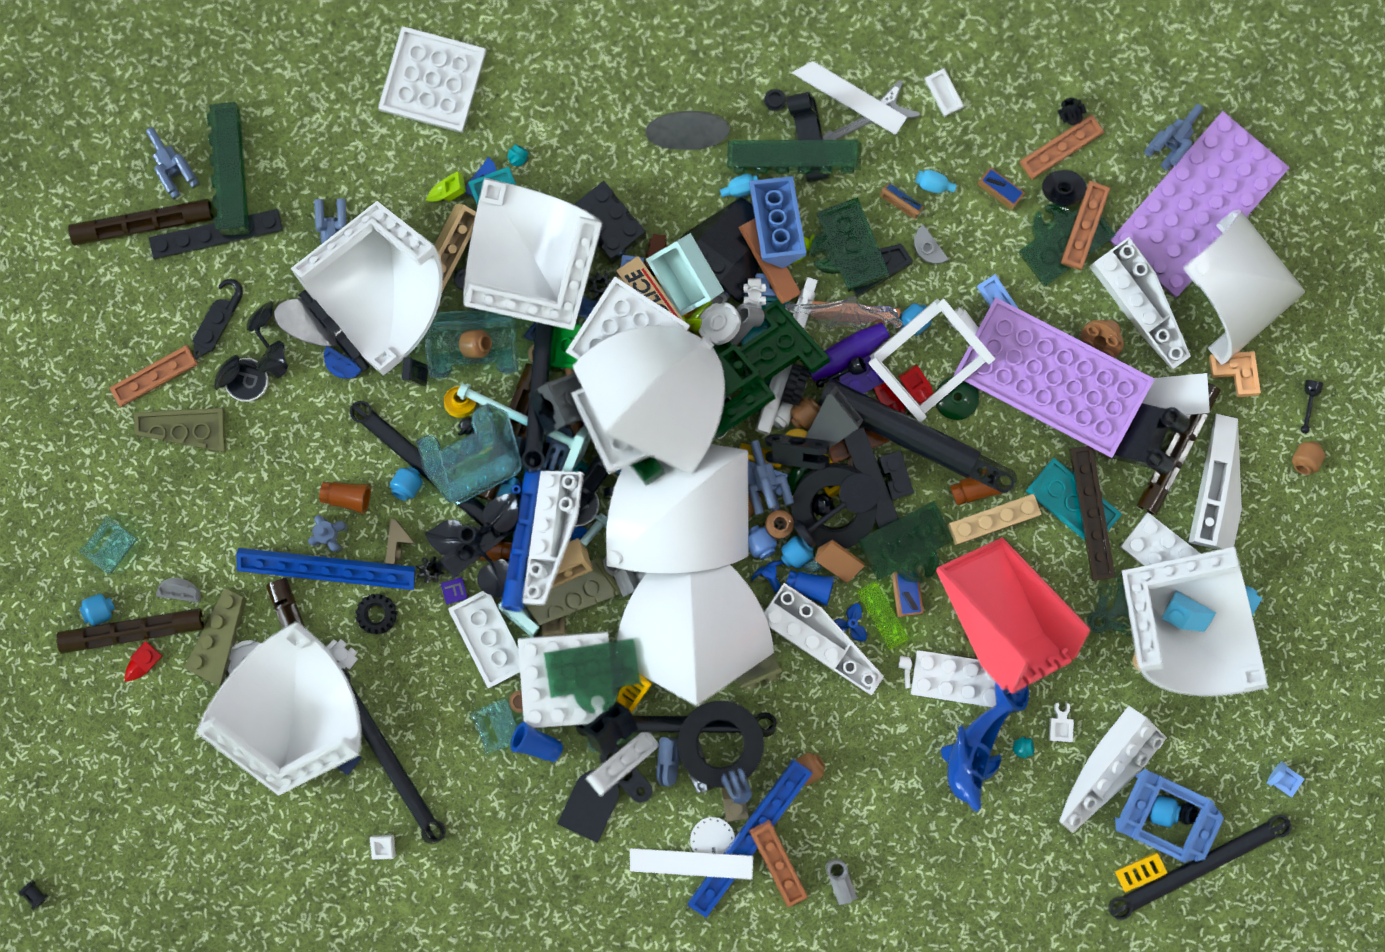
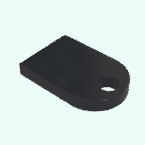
M590 770L581 775L577 780L557 824L598 843L618 800L619 787L615 783L600 796L586 779L595 771Z

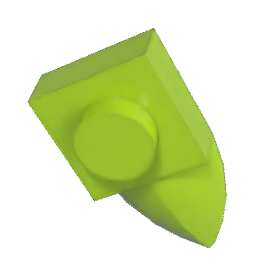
M457 171L437 183L430 190L425 201L436 202L445 199L450 202L464 194L466 190L463 174Z

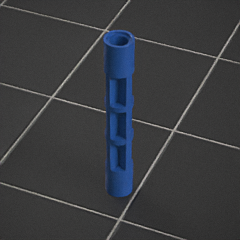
M544 470L536 473L525 471L518 508L519 518L515 526L501 608L507 611L523 612L524 610L522 602L540 473Z

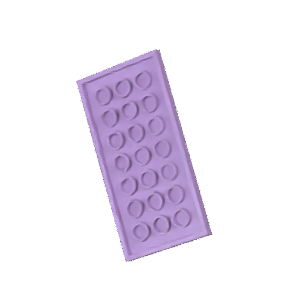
M1222 111L1109 242L1116 247L1130 237L1156 272L1161 286L1177 298L1192 281L1183 267L1198 254L1202 253L1222 234L1216 224L1231 211L1240 209L1247 217L1290 167Z
M995 297L975 334L995 360L989 365L985 362L964 381L1112 458L1155 379ZM971 345L968 347L954 376L979 356Z

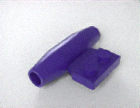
M880 322L859 330L827 348L824 352L829 356L830 362L812 374L810 372L812 380L815 382L848 368L851 359L861 356L867 371L860 375H854L850 372L839 377L840 383L863 394L882 384L884 381L868 362L871 360L870 354L890 338L886 327Z

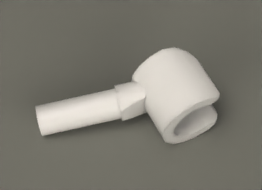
M900 656L898 668L905 669V688H911L910 670L912 661L909 657Z

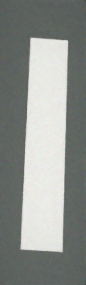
M814 61L792 72L794 75L895 135L907 118Z
M630 848V871L752 879L753 856Z

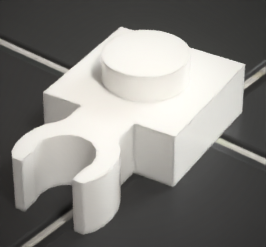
M1055 703L1054 710L1057 717L1050 718L1049 741L1073 742L1074 719H1067L1070 704L1066 703L1065 711L1061 712L1058 708L1059 703Z

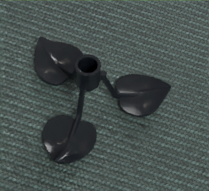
M272 301L256 309L247 322V330L249 332L255 330V333L267 348L265 354H263L257 364L242 359L239 360L238 355L228 358L216 374L215 390L218 391V388L224 387L233 381L241 365L256 368L258 372L265 373L268 371L276 378H280L286 373L288 364H286L284 355V343L276 341L269 345L260 333V328L265 326L271 317L273 310Z
M514 494L501 495L486 505L482 517L485 522L489 523L487 526H477L475 529L472 526H463L457 520L449 519L425 533L431 546L444 556L462 542L476 549L489 563V565H485L480 569L477 576L478 585L482 591L498 599L503 598L509 563L504 559H499L493 563L492 559L479 547V544L482 541L481 531L490 530L494 527L496 531L502 533L510 531L517 524L519 510L517 498Z

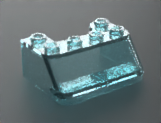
M485 310L436 313L430 328L426 332L425 341L429 378H445L452 372V365H468L470 363L488 364L496 362V369L504 374L518 372L519 349L516 317ZM476 329L487 332L492 340V347L487 356L483 358H466L462 355L459 349V339L463 332Z
M489 403L479 407L472 416L475 433L442 450L438 439L432 435H426L416 440L424 473L448 502L460 504L519 473L522 464L507 411Z

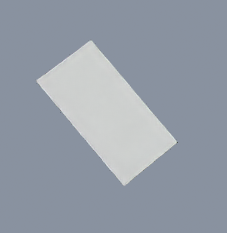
M1207 373L1154 378L1155 380L1142 402L1143 404L1165 409L1174 407L1185 415L1210 413Z

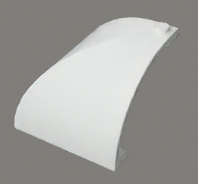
M484 178L467 256L463 295L464 306L574 330L602 222L586 210L559 198L518 185Z
M378 201L291 268L313 300L315 299L338 324L347 338L361 353V356L383 376L400 363L403 358L407 357L425 336L436 315L442 294V267L435 246Z
M1240 209L1231 211L1216 224L1222 234L1202 253L1198 254L1183 267L1195 284L1199 285L1205 292L1224 325L1226 332L1208 347L1209 351L1221 365L1231 359L1305 293L1303 287Z
M639 327L618 333L600 342L573 365L576 375L606 434L689 474L694 471L715 435L724 402V373L721 362L713 349L714 344L706 337L700 338L688 331L675 327Z
M710 444L705 455L691 474L654 457L663 468L665 474L647 486L630 465L622 468L613 491L608 513L606 531L607 566L647 573H687L727 566L748 557V450Z
M1235 547L1122 571L1138 666L1146 679L1168 691L1195 696H1223L1268 688L1254 621ZM1175 591L1216 612L1205 632L1181 630L1162 619L1164 610Z
M731 565L687 573H646L627 604L620 623L616 643V661L633 671H637L645 678L696 706L774 653L772 636L765 614L750 587Z
M298 622L268 638L236 667L210 702L196 732L278 796L358 756L361 743V725L357 703L343 670L329 650Z

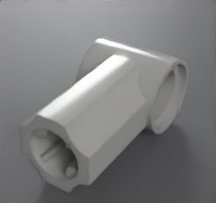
M745 304L738 306L737 311L741 316V325L738 333L729 341L732 345L735 344L737 346L753 327L757 328L762 325L764 321L762 309Z
M606 556L603 561L604 568L608 574L614 575L622 596L633 593L638 586L633 571L607 566Z
M839 858L828 860L825 870L830 879L838 905L847 904L857 899L846 864ZM834 864H841L842 871L837 875L832 874L831 867Z

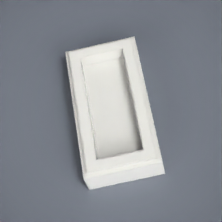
M944 68L925 77V81L944 117L964 108Z

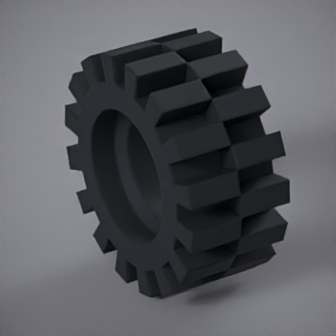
M793 363L781 401L795 406L799 405L810 373L805 366Z
M370 594L364 597L357 605L358 608L355 611L357 617L355 618L360 628L365 632L371 634L386 633L396 623V606L390 598L384 595ZM376 605L381 606L385 611V617L379 623H373L368 617L370 608Z

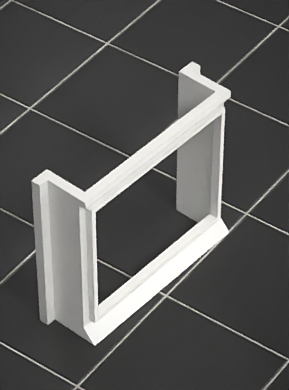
M937 298L871 354V360L868 363L916 419L922 422L927 417L925 413L985 362L989 365L995 358L943 298L940 301ZM942 311L979 356L919 405L882 361Z

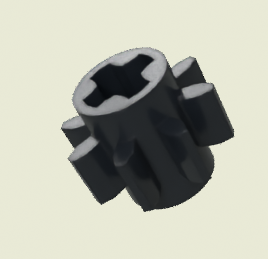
M1076 98L1065 99L1061 104L1062 109L1058 110L1060 119L1063 120L1064 124L1068 123L1069 125L1080 123L1083 120L1082 114L1087 113L1081 99L1077 100Z
M597 272L595 279L589 278V282L593 286L589 287L588 291L595 292V299L602 296L611 283L608 280V273L600 276ZM605 282L606 289L601 288V290H598L597 283Z
M435 556L431 557L430 562L426 557L422 558L423 564L416 565V568L419 569L417 577L425 578V584L429 583L430 579L434 583L439 582L438 576L445 574L441 571L442 565L436 562ZM431 566V569L434 570V573L430 574V571L427 570V567Z

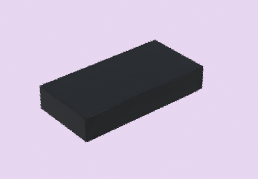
M403 358L402 380L417 386L426 387L428 365L413 358Z

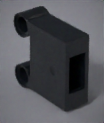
M1142 403L1112 458L1153 469L1161 475L1168 474L1173 469L1174 462L1170 456L1160 450L1168 428L1175 433H1182L1187 430L1189 426L1188 417L1174 407L1165 409Z

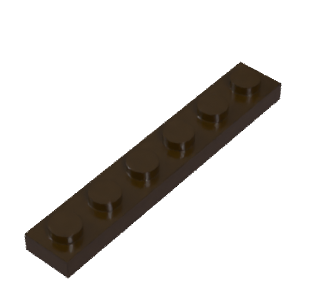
M1089 446L1072 448L1069 451L1092 581L1114 578L1116 576L1094 450Z

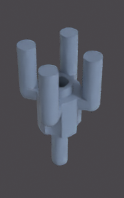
M1196 104L1184 121L1176 119L1173 125H1169L1165 131H1159L1144 153L1151 157L1155 151H1160L1166 145L1172 151L1160 166L1166 171L1171 165L1176 166L1192 146V141L1189 139L1194 133L1192 123L1203 111V107Z
M154 127L147 129L146 133L157 150L153 155L157 163L154 170L167 193L173 199L181 195L171 177H175L180 173L183 174L185 180L192 188L198 186L200 183L182 155L176 154L172 146L165 147Z
M314 199L315 227L320 232L321 244L347 225L346 199H337V217L324 218L323 199Z
M759 440L750 442L757 467L752 469L756 483L748 486L755 515L764 513L758 494L760 491H763L768 508H771L772 512L781 510L775 492V487L780 485L785 505L794 504L786 476L783 474L776 476L773 465L765 463Z
M321 515L315 516L314 521L316 525H314L312 531L314 535L308 539V543L314 547H319L321 543L328 544L330 550L340 553L342 546L337 543L336 539L338 532L348 530V524L343 521L332 524Z

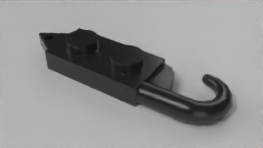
M226 279L218 286L219 289H222L225 285H232L235 288V293L230 301L219 299L211 305L192 340L194 342L195 359L202 357L210 351L213 352L242 299L243 288L238 281Z

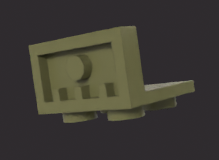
M772 654L738 677L736 682L739 689L745 688L747 692L759 687L757 683L765 679L766 683L780 678L778 673L782 672L781 667L779 668L774 654Z

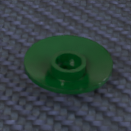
M949 377L941 382L937 390L953 377ZM963 381L936 404V407L943 416L949 419H965L972 415L978 406V390L976 387ZM954 394H960L962 396L961 401H956Z

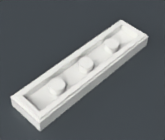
M641 732L586 779L601 796L659 747V743L650 732Z

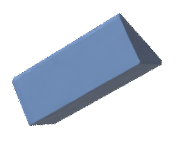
M793 176L749 181L762 261L785 268L806 256Z

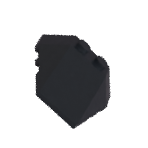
M743 197L738 198L681 236L682 238L691 233L724 292L737 302H740L746 294L744 293V284H748V278H755L760 267L738 228L755 218L753 204Z

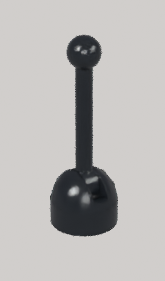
M861 356L851 359L847 369L823 380L816 381V386L821 388L831 378L836 379L849 372L854 375L865 373L867 368Z
M1305 380L1304 390L1309 396L1305 422L1301 427V432L1304 434L1310 431L1308 425L1313 399L1322 392V382Z

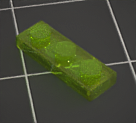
M876 581L856 592L889 650L909 640Z

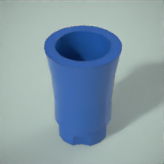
M790 570L786 584L806 598L827 607L835 577Z
M525 722L518 725L511 739L512 752L527 754L545 761L556 762L563 750L561 741L533 728Z

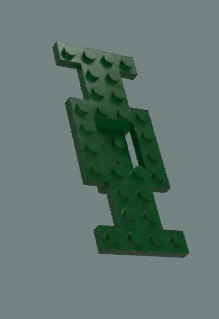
M779 300L763 309L764 320L770 328L740 348L735 344L732 345L730 342L713 346L724 373V399L740 388L743 392L723 405L719 424L712 441L776 399L775 394L765 384L766 381L798 360L812 374L830 362L829 356ZM654 456L630 465L646 486L665 474Z

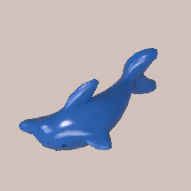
M995 681L996 705L980 715L965 730L964 725L959 726L956 742L941 748V755L948 762L947 777L949 787L956 798L968 803L975 812H979L982 807L981 791L983 781L991 778L998 771L1001 763L1000 754L990 757L998 732L1010 713L1022 711L1027 707L1029 700L1028 686L1011 693L1008 689L1003 690Z

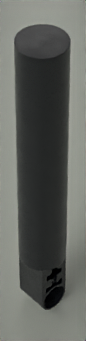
M832 378L822 392L818 402L819 406H822L831 389L837 386L864 420L860 425L861 427L967 479L971 477L1002 493L1009 492L1017 482V475L1012 469L981 455V451ZM984 466L988 468L986 475L982 473ZM1000 477H1009V479L1011 480V484H1002L1000 481Z

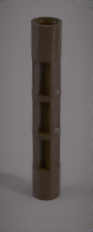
M203 199L109 218L73 223L68 226L69 236L72 244L76 246L154 230L213 220V213H210L212 206L209 199Z
M526 363L509 406V408L528 416V394L530 393L532 364ZM505 416L474 495L487 501H492L497 497L509 462L501 461L506 434L520 437L524 424Z
M1208 383L1209 408L1211 411L1221 390L1215 385ZM1209 413L1186 415L1189 419L1187 430L1182 433L1174 432L1164 452L1173 459V469L1165 475L1154 471L1147 488H1145L1136 505L1142 510L1145 508L1149 514L1155 516L1158 514Z
M282 578L267 584L266 588L282 629L295 622H298L305 628L288 579Z
M197 608L57 632V646L59 652L63 654L199 631L204 629V621H201L203 614L202 610Z

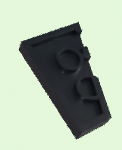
M902 244L877 249L875 252L863 255L857 254L843 260L837 259L834 260V264L858 298L912 265L913 260Z

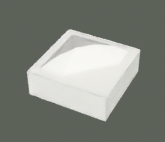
M394 834L372 835L370 837L372 859H394L396 857Z

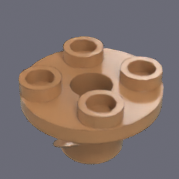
M1113 320L1090 321L1081 331L1082 342L1113 358H1116L1121 353L1124 346L1123 338L1120 334V326Z

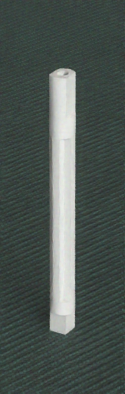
M807 277L804 289L800 291L801 294L798 297L793 317L803 328H805L812 301H814L816 295L814 291L818 281ZM792 365L772 377L769 388L775 394L776 399L762 408L755 431L770 435Z

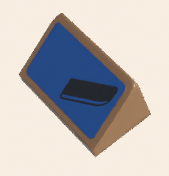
M991 167L977 184L1011 210H1013L1025 194L1024 191Z
M887 183L881 190L880 196L913 219H916L924 208L920 203L890 183Z
M918 570L893 572L892 581L897 616L923 614Z

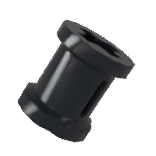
M34 880L30 881L18 892L20 897L23 896L32 905L31 909L33 911L49 897L37 888Z

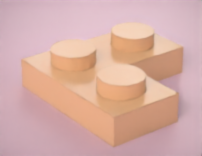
M1255 351L1237 352L1222 365L1213 354H1210L1209 362L1212 378L1234 376L1237 397L1260 395Z

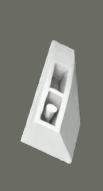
M1130 237L1089 266L1134 327L1172 370L1191 357L1156 272Z
M1215 414L1188 543L1221 550L1234 547L1242 510L1239 434L1237 418Z
M541 471L523 604H546L578 518L584 475L582 472Z
M783 583L764 611L769 628L872 695L884 676L820 606Z
M1128 706L1086 762L1068 797L1059 822L1072 833L1076 831L1148 764L1150 758L1162 746L1167 737L1147 717Z

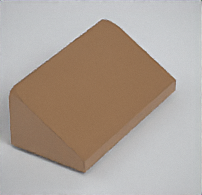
M833 540L817 549L815 561L846 583L851 581L865 566L863 561Z

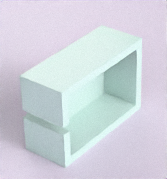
M691 233L646 259L669 300L681 316L712 300L724 291Z

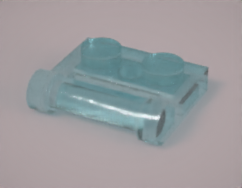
M106 515L98 530L85 546L82 545L78 551L107 574L111 575L138 539ZM110 528L113 529L114 532L95 555L92 552L107 531Z
M507 698L469 713L470 718L474 719L485 747L483 748L485 755L511 745L512 736L518 726ZM486 713H488L498 739L496 744L492 743L482 717Z

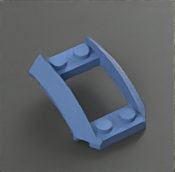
M1146 769L1136 774L1135 777L1138 779L1120 818L1115 817L1116 831L1184 863L1191 860H1205L1224 820L1220 811L1215 807L1214 801ZM1160 789L1201 808L1183 848L1142 829Z

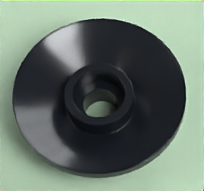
M1057 170L1048 174L1042 184V191L1045 197L1052 203L1061 206L1079 203L1084 198L1087 189L1084 179L1077 173L1069 170Z

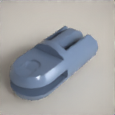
M568 428L559 430L572 438L574 437L573 432ZM552 438L544 458L542 470H546L553 453L554 456L549 471L556 470L561 456L563 458L558 471L562 472L570 452L569 446Z
M662 737L659 740L656 778L657 782L662 786L670 787L676 782L680 760L678 738Z
M738 768L740 776L736 777L734 770L729 772L731 779L728 781L724 774L722 781L731 800L736 804H742L751 799L752 791L743 770Z

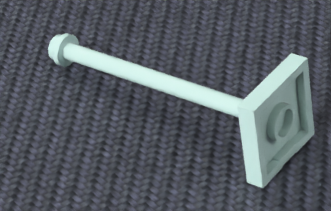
M462 383L459 387L457 395L460 396V399L464 400L467 397L527 426L528 416L471 390L470 384ZM585 424L573 438L560 431L547 435L569 446L570 452L562 472H573L586 453L591 436Z
M602 513L594 517L596 522L580 539L585 547L602 527L607 528L608 518ZM501 601L499 611L530 637H535L539 632V626L529 619L530 615L525 609L530 604L524 605L523 612H512L502 609Z

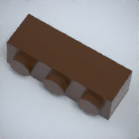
M653 234L652 239H649L648 246L650 249L646 252V258L666 247V235ZM644 261V265L651 275L655 276L648 262Z

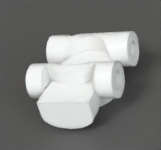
M748 278V284H744V293H748V297H744L745 305L762 309V305H766V296H761V292H766V284H761V278Z
M333 639L327 646V649L339 661L338 664L341 668L345 669L347 667L351 669L358 660L355 657L358 652L352 647L347 650L345 648L347 643L342 639L338 642Z

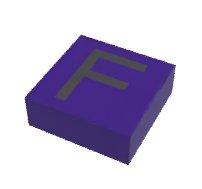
M462 577L440 583L446 605L468 599Z

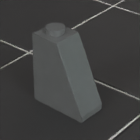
M835 386L827 395L805 438L827 441L831 448L857 430L864 420L837 386Z

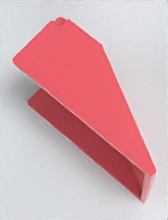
M1003 537L941 565L936 570L981 666L1003 690L1008 689L1011 693H1014L1057 671V669L1070 664L1072 659L1077 657L1090 633V628Z

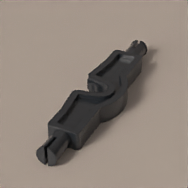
M306 290L302 291L298 296L305 302L309 311L326 331L329 330L332 333L334 341L351 361L355 362L362 372L366 371L370 366L361 357V353L347 338L342 329L325 312L315 299L313 300Z

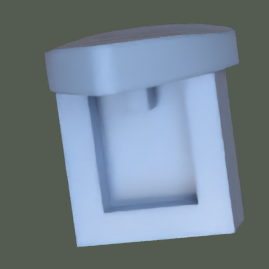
M1281 761L1269 776L1267 784L1270 786L1274 785L1289 797H1293L1304 781V778Z

